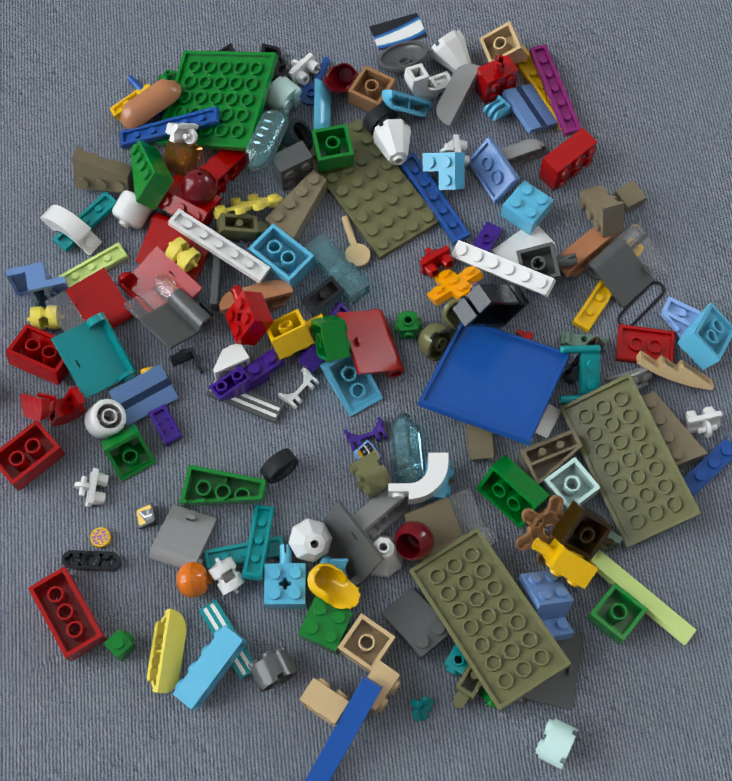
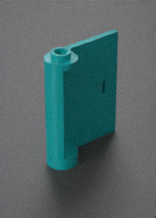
M104 312L95 314L87 319L85 323L51 338L85 399L122 380L127 382L136 377L134 374L137 370Z

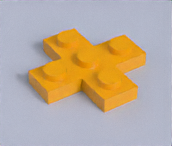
M472 265L465 268L458 275L450 269L440 272L439 275L434 277L438 286L427 293L428 299L436 306H439L451 297L459 300L461 297L467 296L472 284L484 278L482 271Z

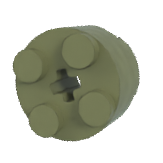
M375 452L363 456L348 466L351 474L356 476L358 480L355 482L360 492H364L368 499L386 490L388 483H392L384 464L381 465L377 462L380 458Z

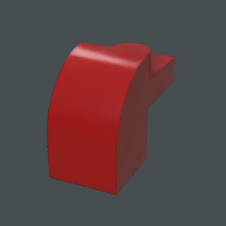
M78 386L70 387L65 398L56 399L55 409L48 417L52 427L67 424L85 413L86 410L83 406L85 398Z

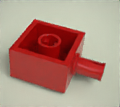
M498 55L499 57L496 56L494 61L477 68L475 90L484 104L494 102L498 95L503 96L504 90L516 87L519 70L509 55Z
M240 285L233 286L230 292L235 302L225 314L236 344L255 346L274 321L261 292L244 291Z

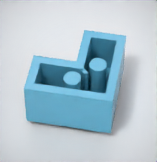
M465 152L423 153V171H439V190L465 189Z

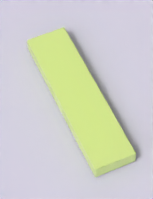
M118 242L58 277L65 276L69 287L103 267L108 271L129 259V257Z

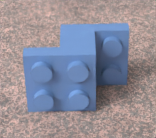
M43 262L6 270V276L16 295L29 293L36 307L43 306L46 309L50 305L72 303L65 292L69 288L65 276L51 279Z
M549 570L520 574L518 581L527 593V600L554 639L558 641L572 638L575 632L565 616L574 599L560 578Z

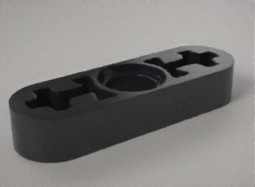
M598 336L592 338L586 344L600 345L601 351L605 347V343ZM581 353L576 356L562 374V378L569 385L579 379V356Z
M69 550L62 556V563L69 570L114 572L122 564V560L117 553L108 551ZM73 556L75 559L82 560V566H80L81 563L79 561H73L72 565H70L67 560ZM90 556L97 557V562L93 566H88L86 563ZM101 556H103L105 561H110L111 557H113L117 562L110 566L107 562H102Z

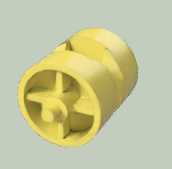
M178 237L173 242H169L165 255L173 262L177 261V265L183 271L188 272L198 266L197 263L201 258V253L193 247L189 248V243L182 237Z
M50 305L46 309L43 306L30 308V317L27 318V321H30L31 326L40 330H45L46 327L49 330L61 329L62 319H65V315L61 314L59 305Z

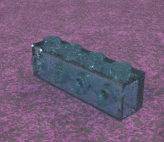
M321 233L305 245V248L314 255L317 267L327 278L333 276L343 288L341 293L351 305L369 293L370 283L368 279L357 272L358 269L354 263L347 261L342 250H337L330 237H326Z

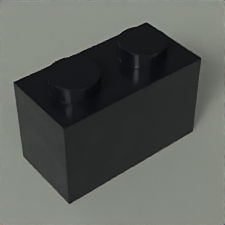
M331 276L305 296L301 302L313 315L339 295L343 288Z

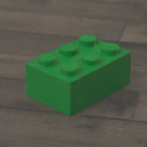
M506 455L490 467L476 488L519 529L526 524L522 520V511L530 508L537 512L550 496L549 493Z

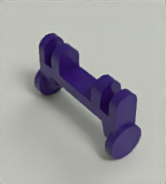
M380 417L377 418L378 422L374 429L366 434L359 436L351 434L347 429L344 430L352 451L356 450L353 443H357L359 448L362 445L361 440L375 436L377 442L381 441L380 433H382L384 439H387Z

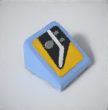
M366 440L354 451V457L357 460L371 452H375L379 458H381V455L369 440Z

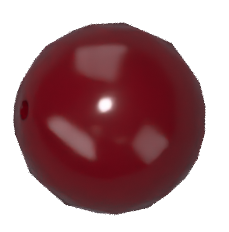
M192 169L182 179V195L192 204H207L214 199L217 192L216 179L205 169Z
M410 521L402 524L396 531L394 544L402 558L408 561H420L431 553L434 546V535L424 523Z

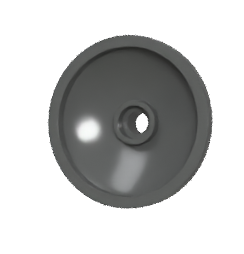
M416 40L400 42L382 51L378 56L377 62L384 71L404 73L407 67L420 64L426 59L429 52L428 47L424 42Z

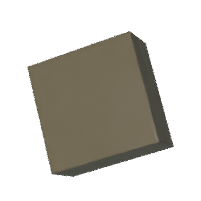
M634 180L614 192L617 201L624 202V211L626 213L643 204L647 198Z

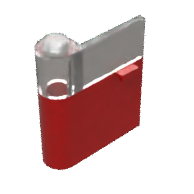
M104 267L45 301L64 332L85 323L87 319L100 312H104L113 329L134 317L132 310Z

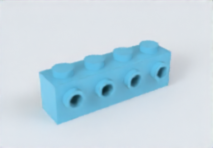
M226 625L216 630L212 642L202 649L200 658L189 666L188 674L184 679H180L175 686L176 690L173 695L191 710L198 711L248 643L247 640Z

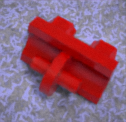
M447 245L439 250L436 248L433 251L429 247L424 250L426 255L421 257L422 260L419 261L421 274L423 276L427 274L431 278L439 274V266L443 265L445 269H449L454 265L450 255V248Z

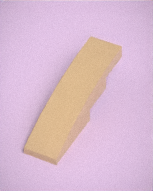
M643 351L636 355L637 364L666 379L695 388L707 390L714 388L712 379L682 359L676 365L662 355L657 360Z

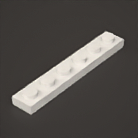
M178 209L169 219V226L260 284L269 273L270 266L181 209Z
M458 240L451 254V257L470 266L473 265L479 270L547 298L556 282L552 277Z

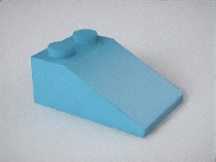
M709 303L682 334L678 345L693 359L695 364L704 370L720 361L732 338V324L712 303Z
M349 351L350 357L329 362L325 361L320 364V367L343 407L351 417L381 400L383 396L371 374L358 375Z

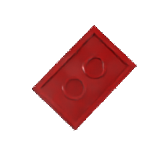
M618 325L615 361L637 364L636 355L643 351L655 360L662 355L674 363L675 331Z

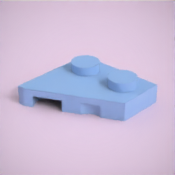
M669 296L660 315L671 329L675 331L676 335L681 338L682 334L698 317L701 311Z

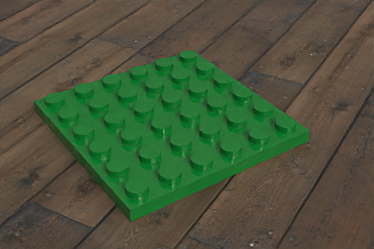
M184 50L175 77V81L180 84L182 92L179 98L165 109L162 120L217 106L220 109V125L197 130L198 138L194 144H186L185 142L173 143L169 141L170 138L158 140L155 143L158 146L251 151L279 56L277 53Z

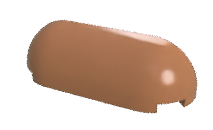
M161 79L125 103L122 107L123 110L120 118L124 128H137L173 104L181 95L182 88L180 84L175 80Z
M594 227L560 254L559 257L575 253L578 265L562 268L560 270L562 274L567 278L579 276L586 270L585 266L610 245L614 236L618 237L619 233L602 237Z
M270 280L242 288L244 291L261 292L269 311L285 306V302L290 297H293L291 285L283 280ZM230 291L221 298L219 303L220 311L223 315L227 313L235 302Z

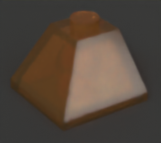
M168 139L163 160L169 171L184 177L186 173L197 167L203 147L195 143H173Z

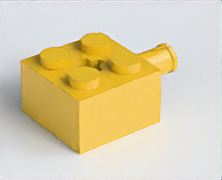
M298 309L273 320V324L267 330L270 341L280 360L292 356L293 353L301 349H307L315 343L311 336V331H313L311 319L303 320ZM321 313L320 315H318V316H316V317H314V318H312V319H316V318L323 317V315H322V313Z
M536 538L531 548L544 557L545 564L550 568L549 571L557 577L564 576L567 578L566 581L575 588L580 586L585 589L598 571L592 559L589 560L565 547L555 538L550 545L540 538Z

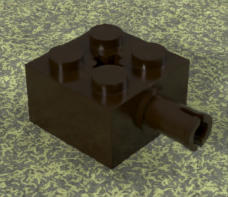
M574 500L551 532V535L560 544L589 560L594 557L600 547L606 551H611L612 548L607 545L609 544L612 547L615 545V541L607 537L614 526L599 514Z

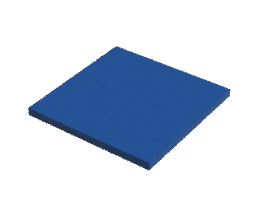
M460 322L422 393L418 406L530 446L570 359L571 353H561L559 349L493 327H465Z

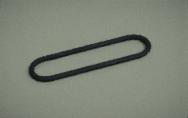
M659 281L651 282L620 312V314L617 316L618 324H622L620 322L621 315L652 284L660 285L662 287V293L641 313V315L632 324H630V326H634L641 319V317L664 295V285Z

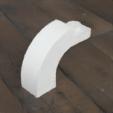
M422 63L407 67L404 79L415 97L432 100L438 98V95L445 91L451 76L446 71L430 77Z
M52 205L40 217L51 230L60 231L68 236L87 255H91L102 243L85 222L61 206Z
M428 453V470L425 476L415 483H388V497L397 500L408 497V504L421 503L433 497L440 490L446 479L449 462L448 453Z

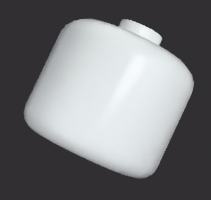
M125 190L114 205L112 214L120 220L119 224L123 227L129 228L130 226L134 229H141L153 209L136 202L135 193Z
M104 399L98 401L85 414L84 423L86 429L92 436L100 439H107L117 434L126 424L125 409L115 400Z

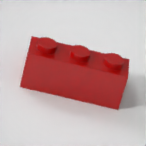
M175 174L172 177L174 182L158 207L172 215L178 209H181L207 227H210L214 218V207L220 205L223 198L215 194L214 199L207 204H192L182 195L181 182L183 177Z
M29 324L23 327L6 350L10 365L58 386L69 372L51 340L55 336Z

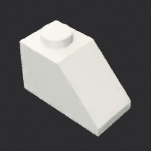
M241 344L230 345L222 349L213 369L215 381H218L240 365L244 368L250 364V358Z

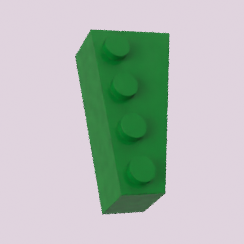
M139 139L130 151L136 202L156 210L174 180L158 149Z
M188 465L179 503L183 507L265 503L269 483L265 479Z

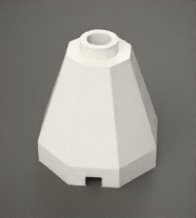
M460 30L449 32L438 40L440 43L438 46L434 44L431 47L429 54L432 58L453 73L464 64H472L464 36Z
M387 119L383 122L384 125L375 127L373 141L391 164L401 165L407 160L411 129L408 124L405 125L402 119Z
M307 518L293 526L288 543L297 558L315 562L328 554L332 536L325 523Z
M378 535L371 539V541L384 559L371 575L389 578L393 573L402 568L403 558L396 550L394 537Z

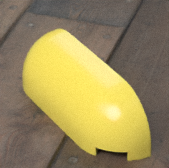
M174 609L165 610V615L161 621L156 622L154 628L147 681L151 682L152 691L156 693L172 691L180 678L186 639V623L183 616Z

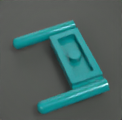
M600 345L560 347L561 353H581L579 356L578 387L580 395L559 396L558 401L560 403H569L599 388Z

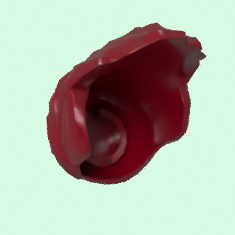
M340 63L329 69L323 82L331 93L347 94L358 73L350 64Z

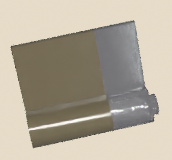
M470 488L403 514L406 523L410 521L422 522L430 528L434 535L433 549L421 562L477 527L490 545L493 544L495 539L493 530L491 528L488 529L482 521Z

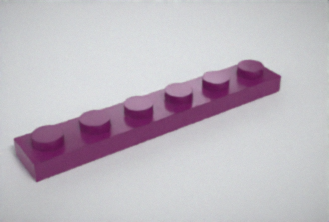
M544 44L530 48L529 54L564 137L571 136L582 127L547 45Z

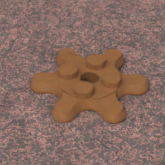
M558 495L551 496L547 508H543L539 513L530 508L522 511V520L529 524V526L527 527V532L519 536L515 541L518 550L524 551L532 547L536 538H540L549 545L554 539L551 532L564 514L562 512L564 504L562 497ZM553 526L549 533H545V527ZM537 552V562L540 565H545L544 557Z

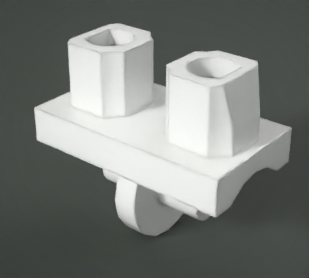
M308 53L300 61L296 59L291 61L292 68L289 71V75L292 78V82L296 85L299 83L306 85L310 79L309 74H317L321 68L319 63L315 61L314 55Z
M168 123L165 133L170 135L169 141L173 143L185 142L186 144H194L198 138L196 130L199 125L195 123Z
M454 134L453 139L444 144V148L440 150V153L465 152L467 150V141L459 140V135ZM465 155V167H467L470 159L468 155Z
M712 406L705 407L702 410V415H697L694 410L687 411L685 414V428L691 434L697 432L698 434L704 433L706 438L712 437V431L717 430L721 426L720 420L723 414L721 411H715Z
M93 468L90 473L89 483H87L88 477L82 476L81 482H75L74 488L79 489V496H85V491H87L85 507L91 508L93 504L103 505L106 493L96 492V486L106 487L109 475L99 473L97 468Z

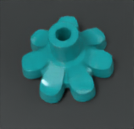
M424 696L421 701H418L416 698L411 700L410 705L415 708L412 715L416 722H419L420 719L423 721L427 720V712H431L434 700L427 696Z

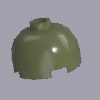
M442 323L427 325L421 330L418 338V346L421 353L433 362L441 360L455 333L452 332L451 328Z

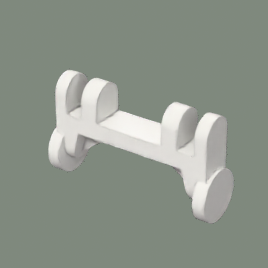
M304 367L301 369L304 376L303 384L297 391L291 394H278L282 401L287 402L294 409L298 406L293 401H296L298 404L303 402L298 396L306 387L312 391L314 390L315 386L310 382L312 381L316 385L319 384V381Z

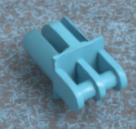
M498 95L494 102L483 108V112L485 114L488 113V117L493 121L501 117L505 119L507 115L514 112L511 109V105L500 95Z

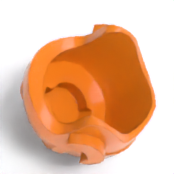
M194 561L181 566L176 576V587L179 588V591L184 596L191 598L203 595L208 590L209 585L213 583V578L205 567Z

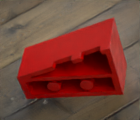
M220 150L205 165L200 166L201 169L209 171L216 179V195H219L220 192L225 193L227 190L225 186L230 180L234 181L247 165L248 151Z

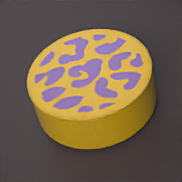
M99 527L92 531L90 541L97 548H105L111 542V534L107 529Z

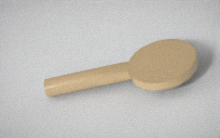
M343 216L341 220L350 246L345 251V260L352 267H363L370 261V250L367 246L357 243L348 216Z

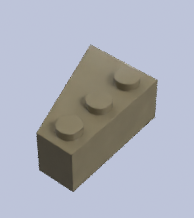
M601 185L580 191L579 206L585 211L588 220L592 221L595 230L602 237L623 231V201L618 202L615 195L610 196V192Z

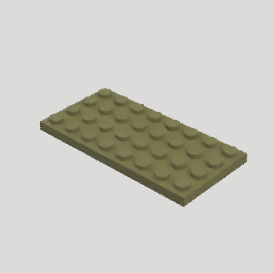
M358 118L347 124L354 152V166L319 172L313 145L309 152L313 157L314 171L327 179L328 192L346 216H348L379 260L439 225V221L399 167L391 164L375 145L373 136L363 126V121Z
M630 373L559 407L569 429L575 430L582 444L580 452L593 479L601 487L599 491L627 548L702 515Z
M478 527L409 570L411 576L499 712L572 666L563 650Z

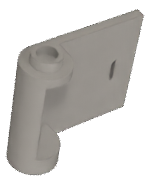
M173 504L151 546L149 558L179 569L184 564L193 561L203 565L202 551L217 522V518Z

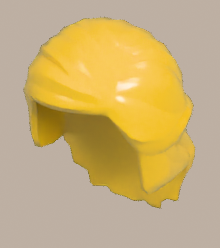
M320 563L309 572L307 582L311 592L334 608L351 609L359 603L361 594L358 592L359 588L335 565Z

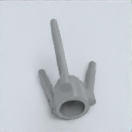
M640 367L606 378L607 381L630 373L634 382L640 383L637 387L640 391L643 387L649 385L648 380L652 379V372L644 367Z

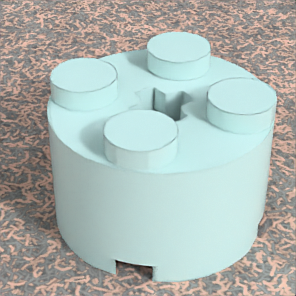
M279 76L270 85V92L265 105L269 109L275 110L279 117L285 119L289 115L290 109L293 106L296 108L301 103L300 95L302 90L286 76Z
M556 718L554 721L549 719L544 730V734L547 736L545 740L540 739L536 748V754H538L539 759L562 770L563 763H565L576 737L575 735H577L579 729Z

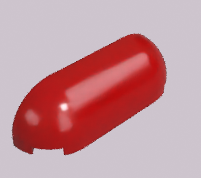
M38 392L37 396L29 395V393H19L22 411L26 418L41 421L53 413L56 406L55 395Z

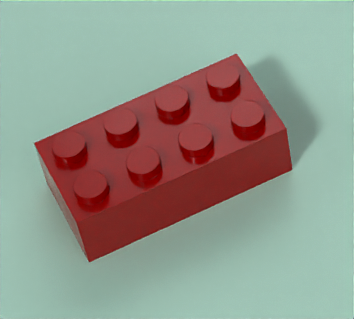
M65 566L28 587L67 660L72 662L107 640L72 574Z

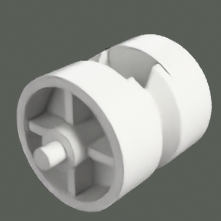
M230 556L224 560H220L217 557L215 559L217 563L208 571L214 580H218L217 586L223 595L234 591L235 594L239 593V586L246 580L242 579L240 571L235 570L237 566L232 557Z

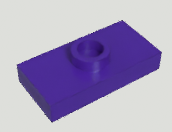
M487 221L472 245L490 252L501 236L503 229Z
M165 404L148 412L166 447L183 438Z

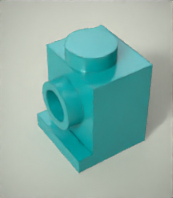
M456 644L443 665L446 668L445 671L454 677L457 675L462 676L468 665ZM457 656L462 659V662L459 664L454 661V658Z

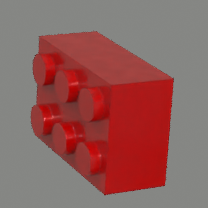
M581 128L543 158L538 177L552 191L558 187H563L569 178H574L583 167L587 168L593 162L592 158L596 152L597 141L584 128Z
M35 420L0 448V471L19 492L62 458L65 452L40 422Z

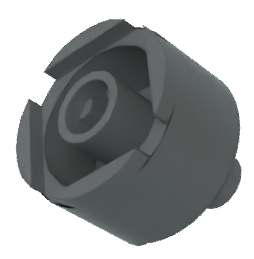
M285 646L275 651L273 649L262 655V660L257 659L248 664L261 692L271 690L279 683L283 684L298 672Z

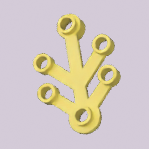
M257 193L247 195L248 201H241L240 197L231 198L230 204L232 207L225 208V205L214 207V219H218L221 213H228L230 211H235L236 215H240L252 208L254 211L262 210L267 206L268 208H274L281 203L283 198L278 196L277 193L270 194L267 197H258Z

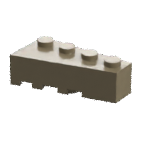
M312 170L265 218V222L269 227L275 224L295 241H298L304 233L306 225L312 219L315 209L318 208L327 192V179Z
M655 392L642 396L678 468L681 469L701 461L707 452Z

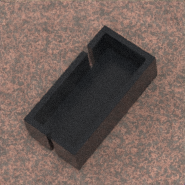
M477 283L470 288L467 296H463L457 301L458 304L452 309L465 327L505 326L530 302L518 285Z

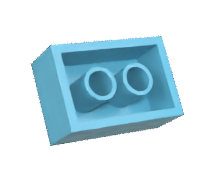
M272 224L248 248L249 254L270 266V275L277 280L285 281L291 285L292 289L315 266L314 255L275 224Z

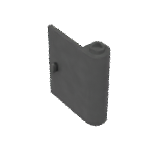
M340 500L322 521L332 536L329 552L325 556L348 558L349 561L346 565L348 579L356 587H360L382 562L384 557Z
M574 634L570 639L556 641L572 666L516 701V703L526 704L527 701H536L573 710L583 642L582 635Z

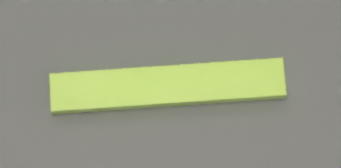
M598 550L592 558V561L598 568L596 573L611 585L614 583L619 585L648 608L646 614L685 646L696 632V629L601 550Z

